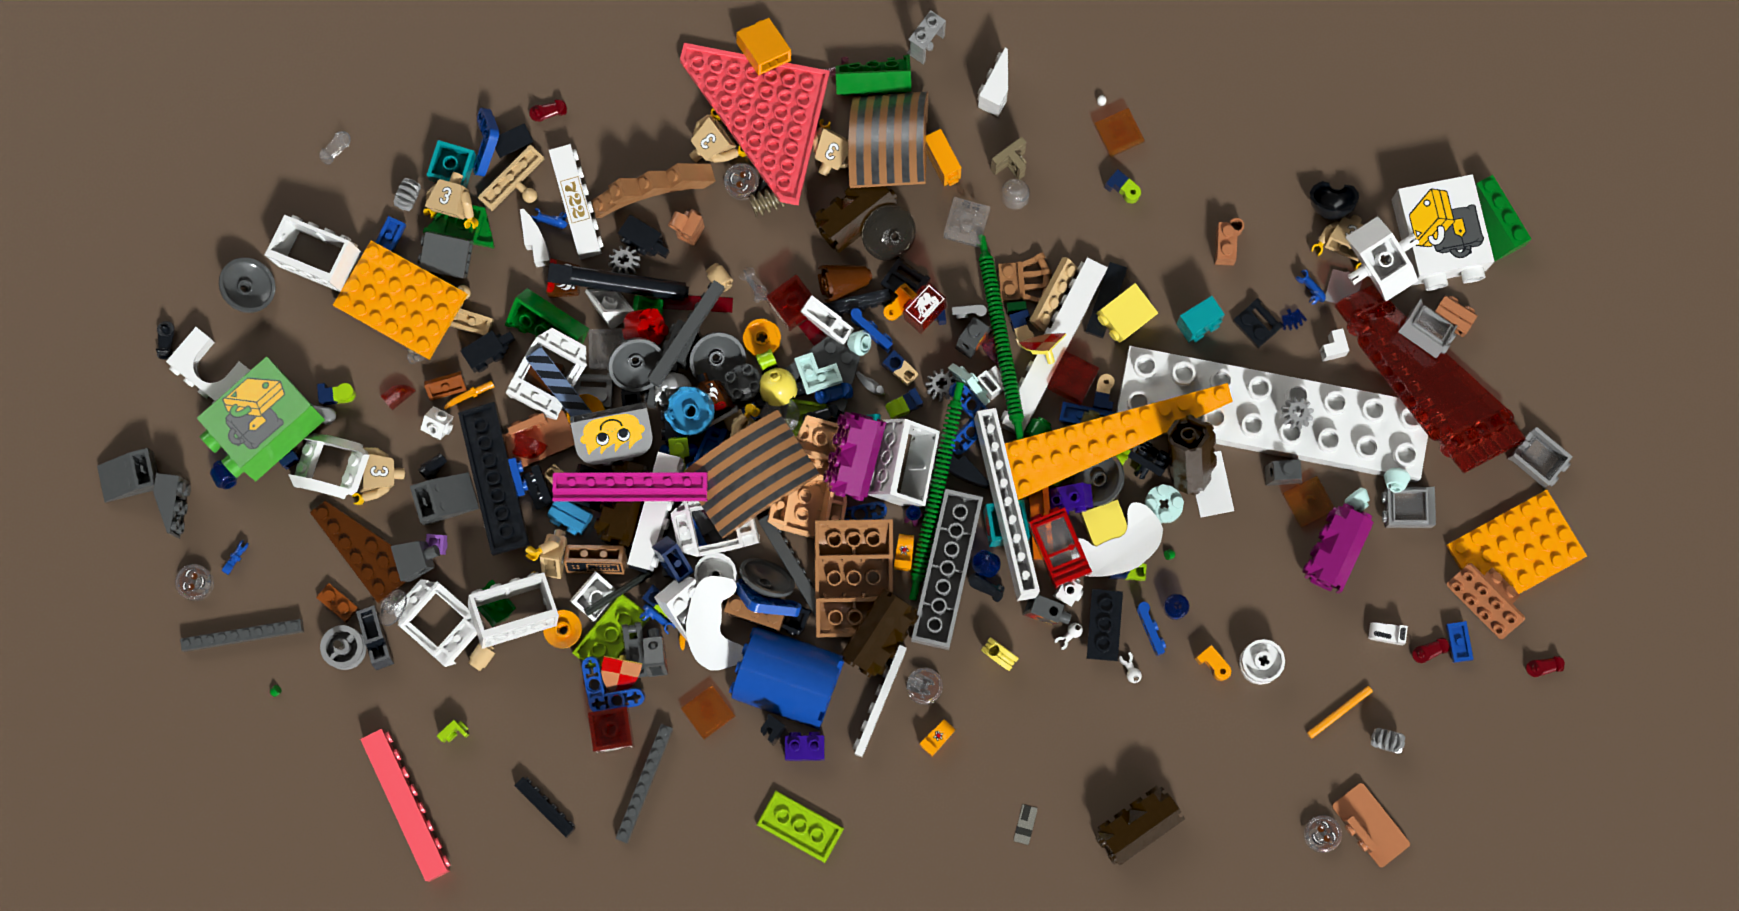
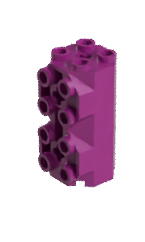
M845 412L844 415L840 414L838 417V431L833 436V444L836 445V450L829 453L828 470L824 472L823 482H827L829 491L834 492V495L845 497L847 494L855 500L863 501L864 497L868 496L886 422L881 419L876 421L873 417L863 414Z
M1346 503L1343 506L1333 507L1326 518L1328 524H1325L1324 528L1322 527L1318 535L1321 541L1313 546L1310 555L1313 557L1306 562L1302 573L1305 574L1304 577L1306 579L1311 577V583L1325 590L1332 591L1335 588L1337 589L1336 593L1340 594L1374 523L1371 520L1372 516L1366 512L1359 513L1354 510L1353 506Z

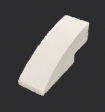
M520 209L526 249L533 250L536 267L549 266L550 253L538 226L524 209Z
M812 295L801 309V312L814 325L841 344H845L854 330L853 327L841 319L842 317Z

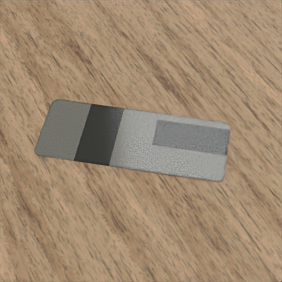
M1022 805L1014 836L1015 842L1029 844L1037 808Z

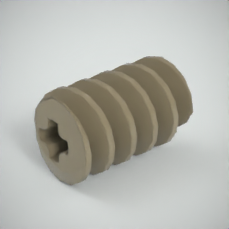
M764 189V195L758 191L757 198L753 194L750 195V203L756 218L758 211L762 216L764 215V209L771 213V206L778 210L779 203L783 208L785 207V203L780 202L772 190L770 193L767 189Z

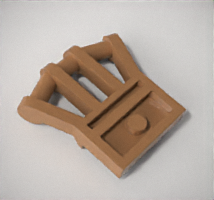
M1043 252L1024 262L998 264L1001 302L1028 301L1035 304L1039 303L1041 298L1025 294V291L1043 290V295L1051 280L1052 270L1049 269ZM1038 262L1041 268L1040 271L1023 272L1024 268ZM1043 277V283L1024 284V278Z

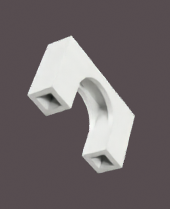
M195 327L166 362L171 365L169 370L177 376L181 373L185 377L184 382L191 387L196 385L199 388L198 393L206 399L211 397L214 400L213 404L243 378L250 369L239 361L224 379L214 383L202 381L198 373V365L201 358L215 342Z

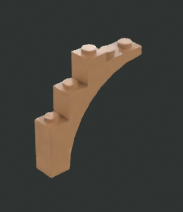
M677 163L666 171H647L638 178H619L608 185L609 189L591 200L596 218H603L611 212L637 201L675 191L704 189L716 180L711 164Z

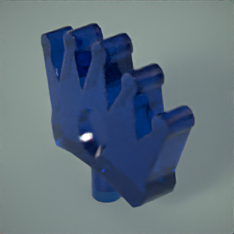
M1288 309V315H1283L1281 318L1284 325L1283 330H1286L1287 325L1290 331L1292 330V325L1295 329H1298L1297 323L1300 326L1303 325L1301 319L1305 322L1307 321V318L1304 317L1299 309L1293 313L1291 309Z

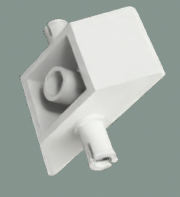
M1377 216L1345 237L1361 262L1360 268L1347 275L1349 279H1352L1351 283L1353 285L1369 276L1383 299L1388 301L1418 281L1413 265L1405 254L1407 250L1419 244L1418 239H1415L1416 236L1413 233L1398 242L1389 228ZM1381 256L1387 257L1385 258L1386 263L1380 261Z

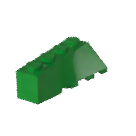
M910 54L903 55V59L895 60V57H889L886 62L870 60L865 65L857 62L836 66L837 94L848 96L851 94L867 95L870 93L887 94L888 92L906 93L911 91Z
M1491 175L1475 185L1494 262L1526 246L1531 241V237L1495 177Z
M528 288L515 298L505 322V326L510 328L512 326L516 327L522 333L528 332L536 335L535 338L554 328L581 344L584 343L590 329Z

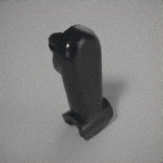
M165 321L157 327L158 348H156L157 357L163 360L169 359L173 354L171 347L175 333L173 324Z
M830 404L826 408L807 412L802 421H804L806 415L827 421L831 419L836 420L840 415V411L836 405Z
M979 572L969 576L968 582L973 589L992 596L995 602H999L1002 599L1005 590L1003 585H994L986 580L981 573L979 574Z

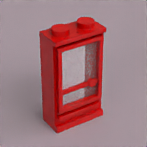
M1055 507L1049 510L1047 515L1042 516V514H1038L1031 518L1028 526L1055 589L1064 583L1073 582L1084 575H1091V567L1088 564L1065 507L1062 509Z

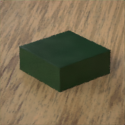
M1026 301L1012 302L1006 305L1007 315L1027 309Z

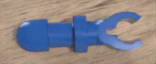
M244 540L239 542L234 553L229 555L230 559L221 570L227 575L230 574L237 561L240 562L242 553L248 548V542L244 548L241 547Z

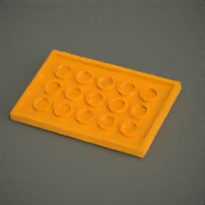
M371 240L333 306L430 360L468 294Z
M1548 490L1537 494L1446 545L1460 570L1467 564L1472 563L1485 575L1493 567L1515 588L1518 594L1587 557Z

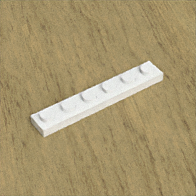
M899 645L896 654L892 658L891 666L886 667L883 674L885 681L883 685L879 684L875 693L878 696L876 703L872 702L868 713L871 714L869 720H864L860 730L863 732L861 739L857 738L853 749L856 750L855 755L861 758L864 755L907 650L904 646Z

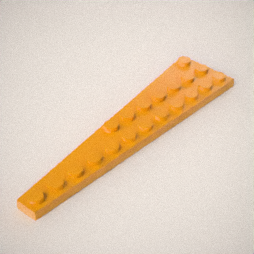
M1228 383L1005 443L1018 500L1166 433L1175 420L1185 418L1189 414L1198 418L1233 402Z

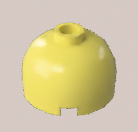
M769 369L762 375L759 382L761 398L763 401L768 402V405H786L790 402L789 399L793 396L795 398L797 395L796 380L786 369Z

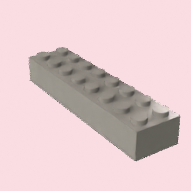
M945 489L917 612L919 618L914 625L911 642L945 650L950 649L983 497Z

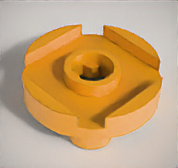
M756 319L750 322L743 334L744 346L755 357L757 354H763L769 349L774 354L780 347V330L771 321ZM759 334L767 336L765 342L757 341Z

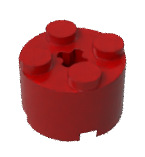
M656 308L631 311L624 317L623 323H625V326L622 329L625 340L646 338L659 345L665 335L668 334V327Z

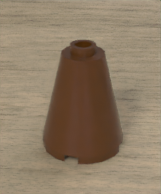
M820 265L818 267V270L821 269V274H818L821 294L826 295L827 299L824 300L827 303L868 285L870 280H872L871 270L867 269L866 266Z

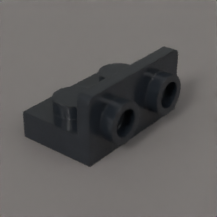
M535 465L531 467L532 471L524 474L523 477L527 480L536 510L552 505L554 501H552V495L540 466Z

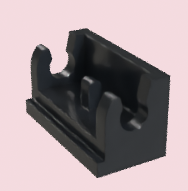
M525 123L499 135L495 147L499 158L533 143Z
M768 714L766 722L761 727L763 736L767 734V731L770 734L768 741L773 746L786 730L785 725L770 714Z

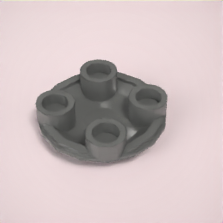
M750 364L737 365L725 374L726 391L735 400H751L760 391L759 382L761 374Z

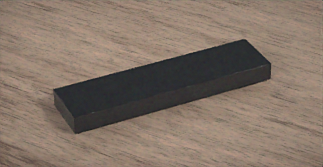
M1113 262L1109 263L1085 333L1103 339L1107 327L1099 322L1096 313L1119 295L1128 269L1127 267Z

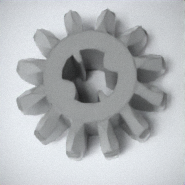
M403 179L396 192L394 205L399 207V209L410 211L420 193V184L413 179Z
M622 245L619 246L620 251L613 249L615 255H609L611 261L608 263L609 267H613L612 272L629 274L631 271L633 274H636L634 268H640L638 261L641 260L640 256H636L637 251L635 249L631 251L630 246H627L624 250ZM626 258L628 262L622 264L621 261H624Z
M940 369V374H938L934 370L933 376H927L930 382H926L925 387L929 388L927 394L933 393L932 399L935 400L937 396H939V401L941 402L943 401V396L947 400L950 399L949 388L956 380V376L950 377L951 371H947L944 374V369ZM941 381L944 382V387L942 389L939 388V383Z
M1296 397L1292 398V402L1286 400V406L1281 407V410L1285 413H1282L1280 417L1287 418L1284 421V425L1290 422V429H1293L1296 425L1298 430H1301L1302 425L1307 427L1309 425L1308 421L1313 420V416L1310 414L1314 412V409L1307 408L1311 403L1307 402L1304 404L1303 397L1300 398L1299 402ZM1295 410H1297L1298 413L1301 412L1299 417L1297 416V414H1293Z
M1376 728L1371 736V745L1385 751L1401 753L1405 745V736L1391 730Z

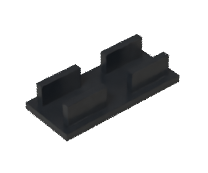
M1092 589L1086 659L1118 662L1123 592Z

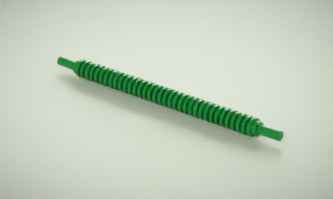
M980 236L978 240L981 254L978 260L986 302L988 304L995 349L997 350L996 354L1005 392V401L1009 420L1014 424L1017 440L1024 438L1022 428L1024 414L1018 382L1016 381L1017 377L1008 339L1009 335L1001 302V294L999 293L996 268L993 261L994 258L988 252L986 237Z
M956 382L953 400L947 405L951 409L946 410L950 414H945V417H949V419H944V422L948 423L943 424V427L947 428L942 429V432H945V434H941V437H944V439H940V442H943V444H939L942 449L938 448L941 454L937 453L936 455L940 457V459L936 458L935 460L939 464H934L938 469H933L937 473H933L932 476L936 478H931V481L935 483H930L933 489L929 488V491H932V494L928 493L931 499L927 498L930 504L926 503L929 509L925 508L924 510L928 511V514L924 513L923 516H927V518H923L922 521H926V523L921 524L925 528H920L924 533H919L923 537L918 538V540L922 542L917 543L920 548L916 547L919 553L915 552L918 558L914 557L917 563L913 562L916 568L912 567L911 569L915 573L911 572L910 574L912 575L911 580H913L909 597L911 600H917L920 583L926 577L922 573L927 572V570L923 569L928 568V565L924 564L929 563V560H926V558H930V555H927V553H931V550H928V548H932L929 543L933 544L930 538L934 539L935 537L931 535V533L935 534L936 532L932 528H937L933 523H938L934 519H938L939 516L935 514H940L937 508L941 509V506H938V503L942 504L939 498L943 499L940 493L944 494L941 488L945 489L946 487L942 486V483L946 484L947 482L943 481V478L947 479L948 477L944 476V474L949 473L945 469L950 468L946 464H951V461H947V459H952L948 455L953 454V452L949 450H954L951 444L955 445V442L952 441V439L956 440L953 434L957 435L954 429L958 430L955 424L959 425L960 423L956 419L960 420L961 418L957 414H962L958 409H963L960 400L964 383Z

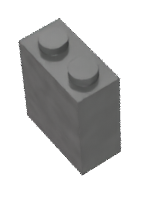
M432 231L425 232V235L423 234L421 238L423 249L422 253L418 256L419 267L430 272L466 278L468 276L474 240Z

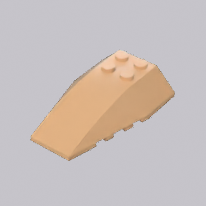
M809 415L805 416L796 438L820 475L789 496H785L770 506L767 522L777 529L814 539L815 520H844L847 496L834 495V492L829 491L827 482H823L824 472L828 470L829 453L836 450V445L833 444V436L838 431L839 426L837 423Z

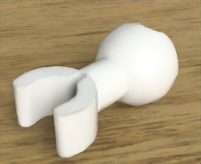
M1071 623L1068 626V632L1063 637L1055 639V643L1066 639L1065 645L1061 648L1062 650L1067 648L1068 642L1072 638L1081 636L1083 632L1082 626L1080 625V630H1076V625H1080L1079 623Z
M1128 653L1129 663L1120 656V663L1125 665L1128 670L1126 675L1128 681L1138 683L1142 678V673L1134 667L1132 653Z

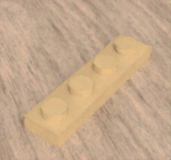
M1062 257L1029 320L1038 331L1045 332L1078 269L1067 257Z

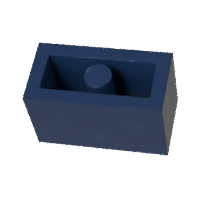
M665 536L652 546L667 574L676 582L680 583L694 572L678 544L668 536Z

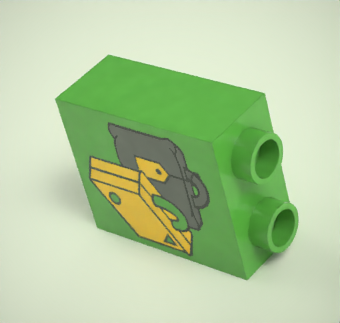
M267 356L197 417L199 422L206 428V431L199 436L214 453L220 448L227 452L228 455L221 461L223 465L236 478L245 472L255 482L325 421L320 413Z

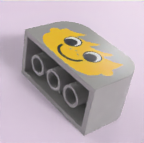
M646 402L570 417L576 452L588 464L596 465L603 463V466H608L617 460H622V462L632 461L633 457L646 453L652 444L653 436Z

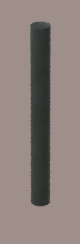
M650 570L648 573L643 572L584 609L585 614L589 616L653 576Z

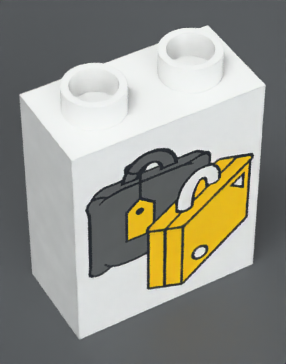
M1473 174L1397 190L1391 200L1401 240L1413 233L1416 236L1415 239L1419 241V244L1405 252L1418 278V281L1412 285L1424 283L1425 289L1431 291L1448 286V278L1461 276L1463 283H1473L1486 277L1484 271H1487L1494 263V257Z

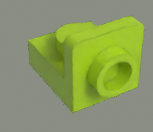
M453 720L437 737L444 743L446 741L450 742L457 736L456 732L459 730L467 738L469 736L467 733L469 728L462 721L457 722Z

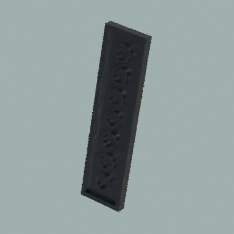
M491 402L459 412L460 424L491 554L495 556L530 545L519 496L508 462L509 455L496 403Z

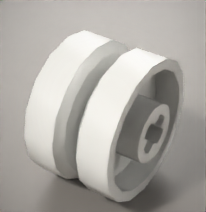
M724 554L705 555L695 566L694 577L697 583L706 577L714 576V573H718L720 577L733 579L735 583L738 580L735 564Z
M1265 639L1256 640L1249 644L1243 650L1239 659L1240 671L1244 678L1258 685L1268 684L1279 677L1285 666L1284 653L1279 645ZM1259 659H1262L1264 661L1263 666L1260 665L1261 661H1259Z

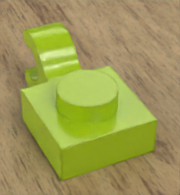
M688 436L668 438L670 455L681 457L684 459L683 463H685L684 457L690 456Z

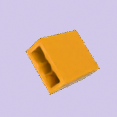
M770 18L760 20L754 25L742 28L736 32V43L758 76L791 61V49Z
M941 129L927 135L926 153L943 186L955 185L961 179V166Z

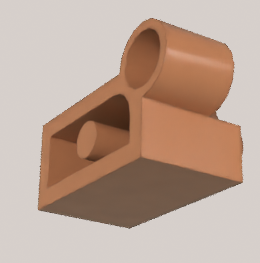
M691 209L690 212L685 211L684 214L675 211L668 224L669 227L676 231L678 239L692 246H695L705 228L701 214L694 209Z
M1234 218L1230 223H1218L1216 227L1215 265L1234 266L1237 258V236L1244 229V222L1240 218ZM1238 224L1241 229L1234 230L1231 225Z

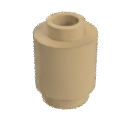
M715 263L706 270L707 277L711 282L715 280L724 286L725 290L723 292L731 288L733 279L722 265Z
M479 642L469 656L470 660L468 663L481 671L495 655L493 652L494 647L490 646L482 649Z

